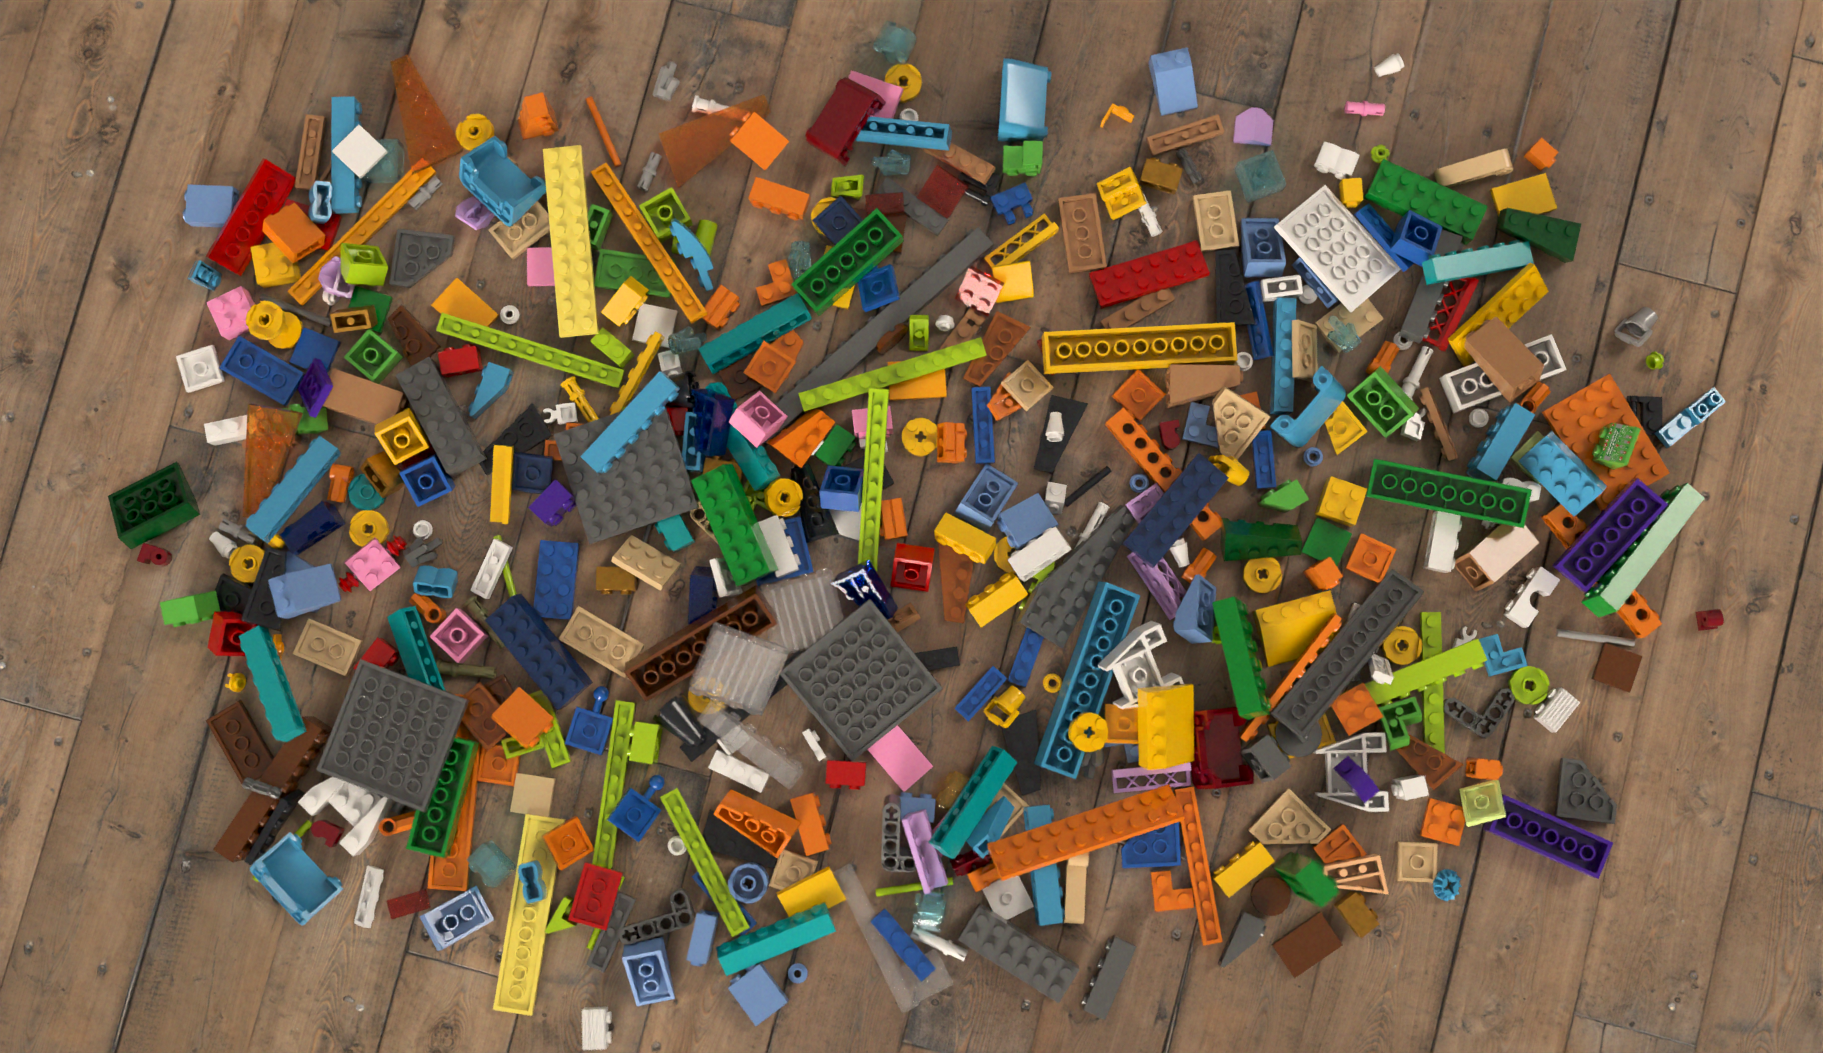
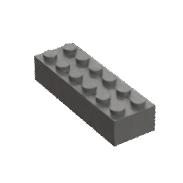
M427 357L396 375L445 471L449 475L455 477L487 459L435 361Z
M978 903L958 937L960 942L1057 1003L1061 1001L1080 970L1077 963L1010 921L1005 920L981 903Z

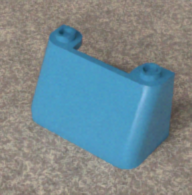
M1003 59L998 141H1043V138H1047L1048 126H1044L1047 83L1051 82V71H1048V67L1015 59Z
M493 136L460 158L459 178L462 184L506 226L510 227L546 193V181L538 176L530 179L507 157L508 148L505 142Z
M1323 366L1313 376V383L1316 386L1315 390L1319 393L1296 420L1288 415H1281L1270 426L1272 430L1294 447H1303L1346 397L1344 387Z
M289 832L250 867V871L284 909L303 926L336 897L343 888L341 887V881L337 877H327L302 850L301 843L303 841L297 834L293 835Z

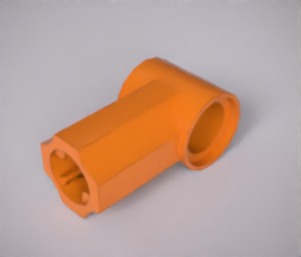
M1384 341L1376 357L1371 360L1365 372L1371 374L1381 366L1388 374L1391 369L1390 365L1400 348L1392 342Z
M1538 381L1517 404L1522 407L1523 404L1527 405L1529 411L1534 413L1551 391L1547 385Z
M333 463L329 474L331 483L327 500L345 503L348 486L354 477V468Z
M1203 547L1192 564L1190 563L1185 569L1181 578L1190 584L1197 574L1205 578L1207 570L1211 567L1217 556Z
M417 593L411 596L409 602L416 606V609L428 622L439 625L446 620L445 610L440 608L431 598ZM438 610L439 617L433 620L432 614Z
M416 810L383 819L379 824L380 832L385 836H390L410 830ZM388 821L392 822L394 825V829L392 832L386 829V823Z
M994 862L967 874L975 892L990 886L992 882L1000 879Z

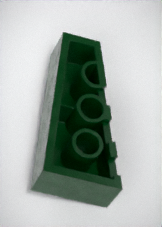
M1505 208L1500 210L1496 229L1517 240L1529 241L1531 247H1535L1563 263H1568L1574 260L1581 223Z
M1222 518L1220 547L1224 561L1301 555L1302 538L1298 525L1281 523L1267 525L1262 521L1246 523L1245 520L1237 519L1236 522L1229 521V518Z

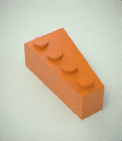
M730 789L714 812L716 817L777 859L802 823Z

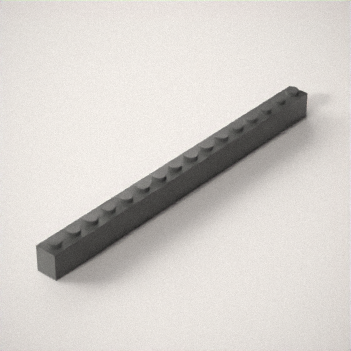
M979 227L975 230H969L964 235L965 239L962 242L957 241L954 243L947 255L942 254L936 260L937 263L933 267L928 266L922 272V277L918 280L916 278L908 284L909 288L906 291H900L899 300L892 302L890 305L882 306L879 310L880 313L876 317L871 316L865 322L866 326L862 329H856L851 334L852 338L850 340L841 342L834 354L829 353L826 355L819 367L814 366L804 380L801 378L794 384V389L790 392L787 390L779 397L781 400L775 405L788 417L781 428L763 442L765 446L769 445L766 443L768 440L776 437L785 428L787 429L805 413L798 393L843 380L876 351L877 342L887 331L896 330L894 327L899 323L907 324L910 321V315H917L993 248V243Z

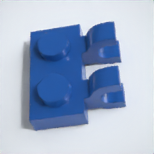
M1026 183L991 196V201L998 216L1004 214L1008 226L1015 223L1016 218L1012 212L1015 208L1021 206L1025 218L1033 216V210L1029 204L1033 201V198Z

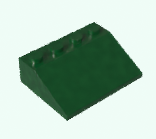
M178 462L108 496L118 538L130 549L200 515L197 501Z

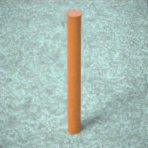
M588 97L585 100L615 167H619L622 165L597 106L593 97Z

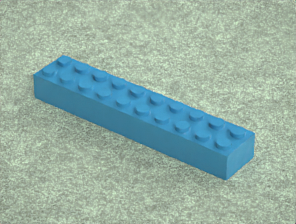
M1098 581L1034 764L1076 779L1085 752L1077 749L1072 741H1070L1068 735L1069 725L1081 713L1091 712L1099 715L1114 671L1113 669L1105 671L1099 668L1098 664L1126 637L1140 595L1110 583ZM1088 727V730H1084L1087 738L1092 734L1091 727Z

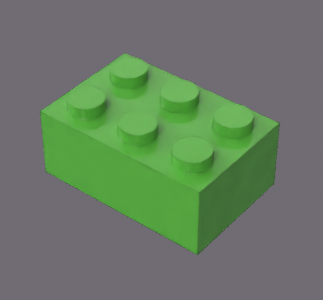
M1381 366L1347 395L1385 438L1419 410L1418 406Z

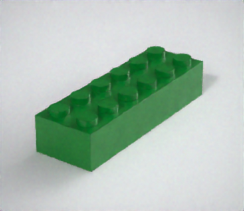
M1385 159L1377 166L1363 199L1401 216H1404L1411 210L1442 226L1443 230L1463 236L1461 243L1465 245L1473 240L1488 207Z
M876 208L791 285L812 310L820 316L904 241L903 236Z
M723 464L691 480L736 586H746L777 571L778 567L733 464Z
M1235 596L1212 602L1239 716L1248 720L1269 715V709L1272 706L1269 697H1266L1265 694L1267 685L1265 679L1261 678L1260 671H1262V665L1256 657L1255 652H1258L1255 640L1252 641L1251 633H1253L1251 622L1247 621L1246 615L1249 612L1246 603L1243 604Z
M455 736L427 811L422 812L416 809L406 849L441 858L450 857L479 742Z
M1289 852L1272 866L1298 897L1320 908L1340 893L1336 888L1338 883L1331 876L1324 874L1325 868L1318 860L1315 861L1313 858Z

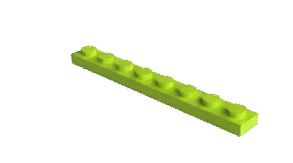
M1420 612L1421 661L1442 653L1441 612ZM1435 682L1428 684V689L1422 691L1423 742L1445 754L1443 683L1436 685Z
M676 788L661 796L660 798L731 936L733 937L750 928L738 903L731 895L728 884L679 789Z

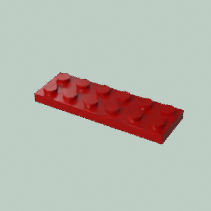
M263 158L206 257L242 276L252 258L251 247L260 245L265 236L263 232L264 219L269 215L279 212L295 185L296 177Z
M1195 240L1090 272L1089 278L1102 309L1158 292L1162 289L1207 277L1210 272L1199 243Z

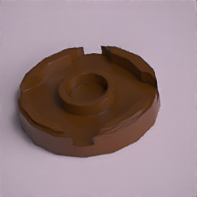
M904 323L895 325L894 328L896 330L887 331L877 342L876 350L880 354L888 352L903 339L908 332V327Z
M1267 876L1259 879L1251 890L1253 906L1266 916H1276L1283 913L1290 903L1291 894L1288 886L1284 881L1276 877Z

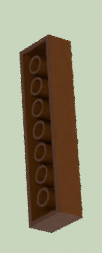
M757 585L627 661L624 673L645 702L777 625V614Z
M302 716L307 732L285 742L259 780L260 782L272 785V787L281 788L282 793L280 797L275 799L269 797V795L266 796L252 791L214 847V851L232 863L246 859L281 798L297 789L299 786L297 782L301 776L304 777L310 769L309 764L320 755L321 751L319 749L323 743L326 744L333 728L314 716Z

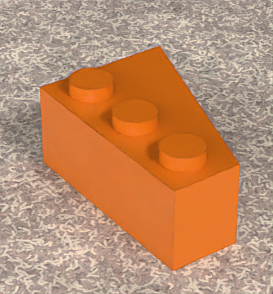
M543 92L524 97L522 110L519 112L520 117L517 119L523 140L541 135L550 136L559 131L554 109Z
M816 408L807 412L796 420L794 424L782 430L780 434L766 443L793 464L802 468L835 421Z

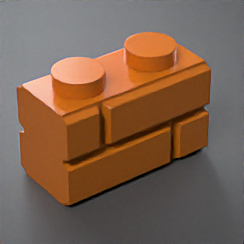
M720 284L704 306L707 315L701 319L716 330H719L720 327L724 328L729 322L728 317L731 312L735 313L741 305L739 303L740 298Z
M943 422L937 424V462L955 464L965 462L967 456V449L965 448L967 430L964 423Z
M902 498L883 500L881 505L882 525H880V536H884L885 541L908 537Z
M1467 758L1465 775L1472 778L1498 780L1502 776L1503 766L1500 765L1499 760Z

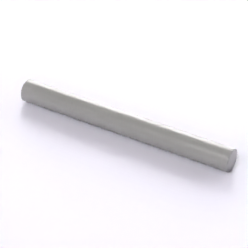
M1563 629L1556 630V636L1635 646V639Z

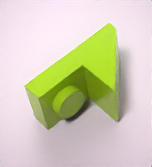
M864 175L832 178L831 197H852L860 200L863 192Z
M910 315L909 351H928L929 315Z
M568 895L563 898L544 932L552 933L577 925L576 922L568 920L569 918L565 917V914L569 915L571 912L574 898Z

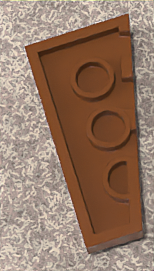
M996 311L982 339L987 356L972 360L963 380L981 387L1031 327Z
M938 543L944 620L964 624L965 604L968 600L974 561L964 553L959 554L952 547Z

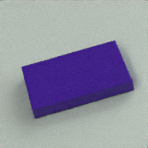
M318 358L313 359L298 386V391L308 414L314 418L317 417L333 388L322 361Z

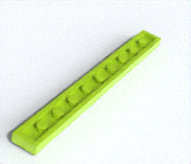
M445 313L441 314L436 329L437 332L618 389H620L625 370Z
M980 337L798 393L803 411L806 412L868 393L869 388L888 387L987 355Z
M869 388L857 580H877L889 389Z
M616 700L592 863L609 869L613 868L618 827L606 819L623 797L628 763L627 749L631 742L630 730L633 725L636 707L634 702Z

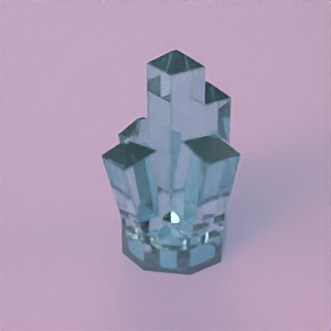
M891 150L885 157L874 156L871 163L873 166L879 167L884 176L908 175L910 155Z
M795 241L791 243L788 267L794 270V279L799 278L811 267L810 243Z
M1336 316L1329 317L1328 322L1334 328V331L1328 332L1327 337L1336 343L1344 353L1353 350L1362 342L1356 333L1353 323L1344 325Z
M686 327L668 337L669 348L675 355L698 349L702 345L701 342L707 341L705 333L694 334V330L690 327Z

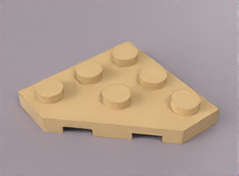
M1223 386L1212 401L1218 447L1221 454L1226 457L1233 456L1238 460L1269 420L1270 416Z
M1289 788L1248 829L1261 844H1318L1331 830Z

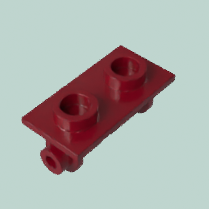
M972 849L965 854L957 855L950 863L956 875H961L962 877L973 871L971 864L975 863L978 869L988 864L992 858L988 853L982 859Z

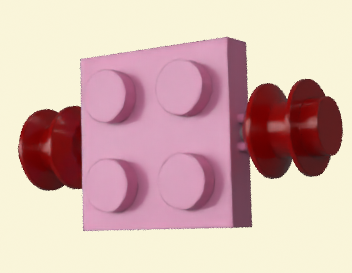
M393 535L394 540L392 542L386 541V549L376 537L345 560V564L354 574L346 572V578L339 577L340 582L338 584L344 592L349 591L352 593L351 588L353 586L359 587L358 580H360L369 591L373 590L401 568L400 564L392 557V554L399 556V550L406 549L407 543L401 536Z

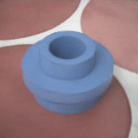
M1311 447L1304 452L1303 459L1307 465L1317 466L1322 462L1323 454L1320 449ZM1310 454H1314L1316 459L1311 460Z
M1135 474L1131 477L1129 485L1134 492L1142 493L1148 488L1149 481L1145 475ZM1137 480L1142 482L1141 487L1136 486L1135 482Z
M801 963L793 964L788 971L789 979L794 983H802L808 975L807 968ZM796 970L801 971L800 977L794 975Z

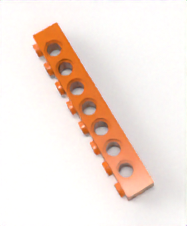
M1123 407L1104 425L1154 484L1157 483L1163 493H1165L1182 471L1171 464L1173 461L1169 455L1163 454L1159 450L1160 445L1155 439H1150L1146 428L1142 424L1138 425L1134 420V414L1129 409L1126 411ZM1130 425L1133 432L1126 434L1123 431V426ZM1138 439L1143 440L1145 447L1142 449L1136 447L1135 441ZM1149 454L1156 455V463L1148 461ZM1165 468L1169 471L1170 475L1168 478L1161 476V469ZM1209 503L1201 511L1206 514L1207 520L1201 522L1196 517L1190 524L1202 541L1206 540L1221 527L1222 518L1217 512L1213 513L1210 510Z
M1558 503L1541 516L1566 549L1575 541V535H1580L1587 527L1581 518L1573 516L1561 503ZM1564 518L1569 521L1568 528L1563 525ZM1634 590L1629 596V604L1624 603L1617 611V614L1637 639L1645 638L1662 623L1657 612L1651 610L1647 605L1646 598ZM1637 610H1640L1642 613L1640 620L1636 616Z

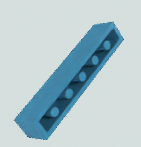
M332 97L331 207L335 213H359V207L362 206V198L359 195V188H362V179L332 152L358 125L362 127V123L359 121V114H362V105L355 97Z
M869 117L855 141L949 151L952 131L949 124Z
M1277 297L1273 302L1272 349L1274 356H1272L1270 395V414L1290 415L1293 412L1292 320H1296V298Z
M659 371L581 455V458L597 473H606L613 466L612 462L616 457L619 459L626 452L625 448L629 443L633 444L639 438L638 434L641 430H646L652 424L651 420L654 416H659L665 410L664 406L667 402H672L678 396L680 388L665 373Z
M321 436L311 441L306 453L298 457L297 464L285 473L283 481L274 486L269 498L264 499L259 505V510L247 519L245 527L267 544L341 455L338 448Z
M1049 804L1024 807L1025 831L1052 823L1054 819V812ZM1054 863L1030 871L1036 924L1042 926L1063 923L1065 910L1061 906L1060 900L1063 897V892L1058 883V878H1060L1059 867Z

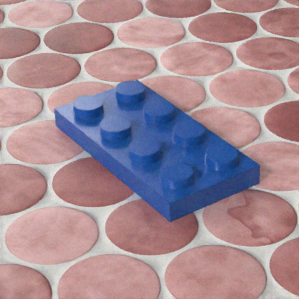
M238 336L219 367L221 370L284 406L288 405L305 375L304 372L241 336Z
M540 540L533 608L540 617L570 620L573 616L579 543Z

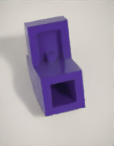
M1349 756L1333 768L1364 803L1380 791L1367 773Z

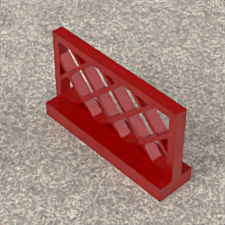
M1476 278L1458 279L1465 282L1463 288L1456 291L1452 281H1449L1452 292L1444 294L1443 298L1453 295L1456 303L1447 307L1444 299H1442L1444 309L1438 310L1437 314L1446 312L1448 320L1439 324L1435 317L1436 325L1430 327L1431 330L1438 329L1440 337L1436 341L1428 335L1427 339L1423 338L1422 341L1439 347V350L1446 352L1449 345L1447 339L1456 331L1479 280Z

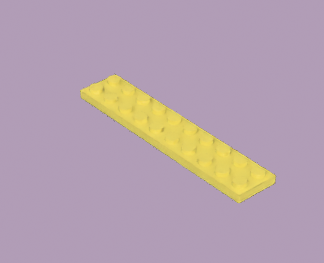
M575 145L543 149L559 336L563 338L599 334L582 146Z
M531 814L525 815L493 1010L530 1016L534 1013L547 934L544 931L549 922L557 873V865L542 835L564 823L565 819ZM538 860L543 871L542 880L547 888V897L541 901L528 904L523 896L524 884L519 878L518 867L523 863Z

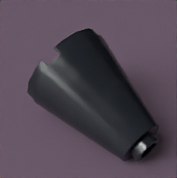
M686 371L670 377L680 390L678 391V396L672 402L668 401L666 406L689 409L698 408L696 403H699L696 396L700 393L699 382L694 381L693 377H696L694 371Z
M680 693L679 699L676 696L673 697L659 710L661 714L659 716L655 714L653 717L656 723L690 747H699L705 741L704 736L706 734L683 693Z

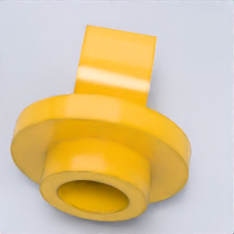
M229 673L227 675L231 678L229 684H225L226 688H230L234 692H240L244 689L246 685L244 674Z

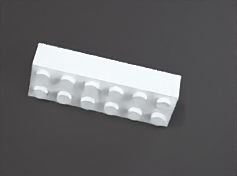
M1552 334L1525 344L1544 364L1539 381L1567 370ZM1477 363L1450 372L1439 378L1453 414L1502 395Z

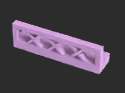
M1132 552L1127 558L1169 620L1173 619L1181 604L1180 597L1184 598L1186 590L1163 557L1155 567L1151 568ZM1158 565L1162 567L1163 572L1159 570ZM1169 581L1173 583L1174 588H1171Z
M1188 762L1166 769L1147 770L1143 767L1111 770L1113 792L1152 790L1168 785L1170 780L1175 782L1169 784L1171 788L1191 786V763ZM1185 771L1186 782L1178 783L1172 777L1176 772ZM1164 773L1168 777L1164 784L1159 785L1153 780L1157 774ZM1140 775H1144L1149 781L1145 786H1139L1134 782L1135 779ZM1125 777L1130 783L1126 788L1118 789L1116 778Z
M926 809L907 813L902 823L924 893L929 894L934 888L947 885L948 880L939 851L929 843L933 836V831Z

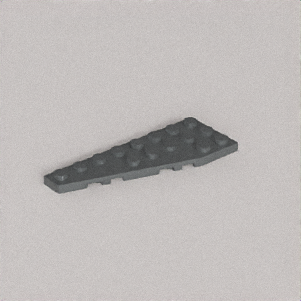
M1120 505L1104 520L1105 523L1098 529H1095L1091 536L1085 542L1082 541L1055 571L1052 570L1048 574L1049 577L1034 588L1016 621L1058 647H1064L1093 596L1098 581L1101 582L1135 521V518L1125 506Z

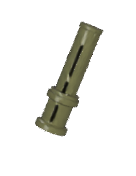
M476 595L471 597L462 607L470 612L473 616L472 619L476 622L478 621L497 646L502 649L505 645L485 621L489 617L488 610L483 608L477 601L478 597Z
M438 658L436 663L440 675H452L455 678L459 675L495 679L497 673L495 671L497 670L496 667L461 664L455 660L450 662Z

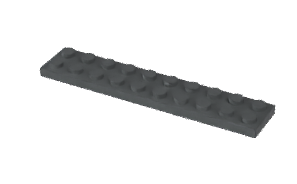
M1392 569L1271 713L1272 716L1304 739L1421 598L1424 591Z

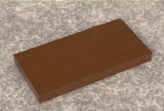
M242 700L237 701L207 719L208 726L240 783L242 784L244 779L248 777L255 779V781L261 778L274 757Z

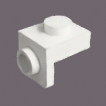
M1047 483L1044 503L1052 514H1062L1067 485Z

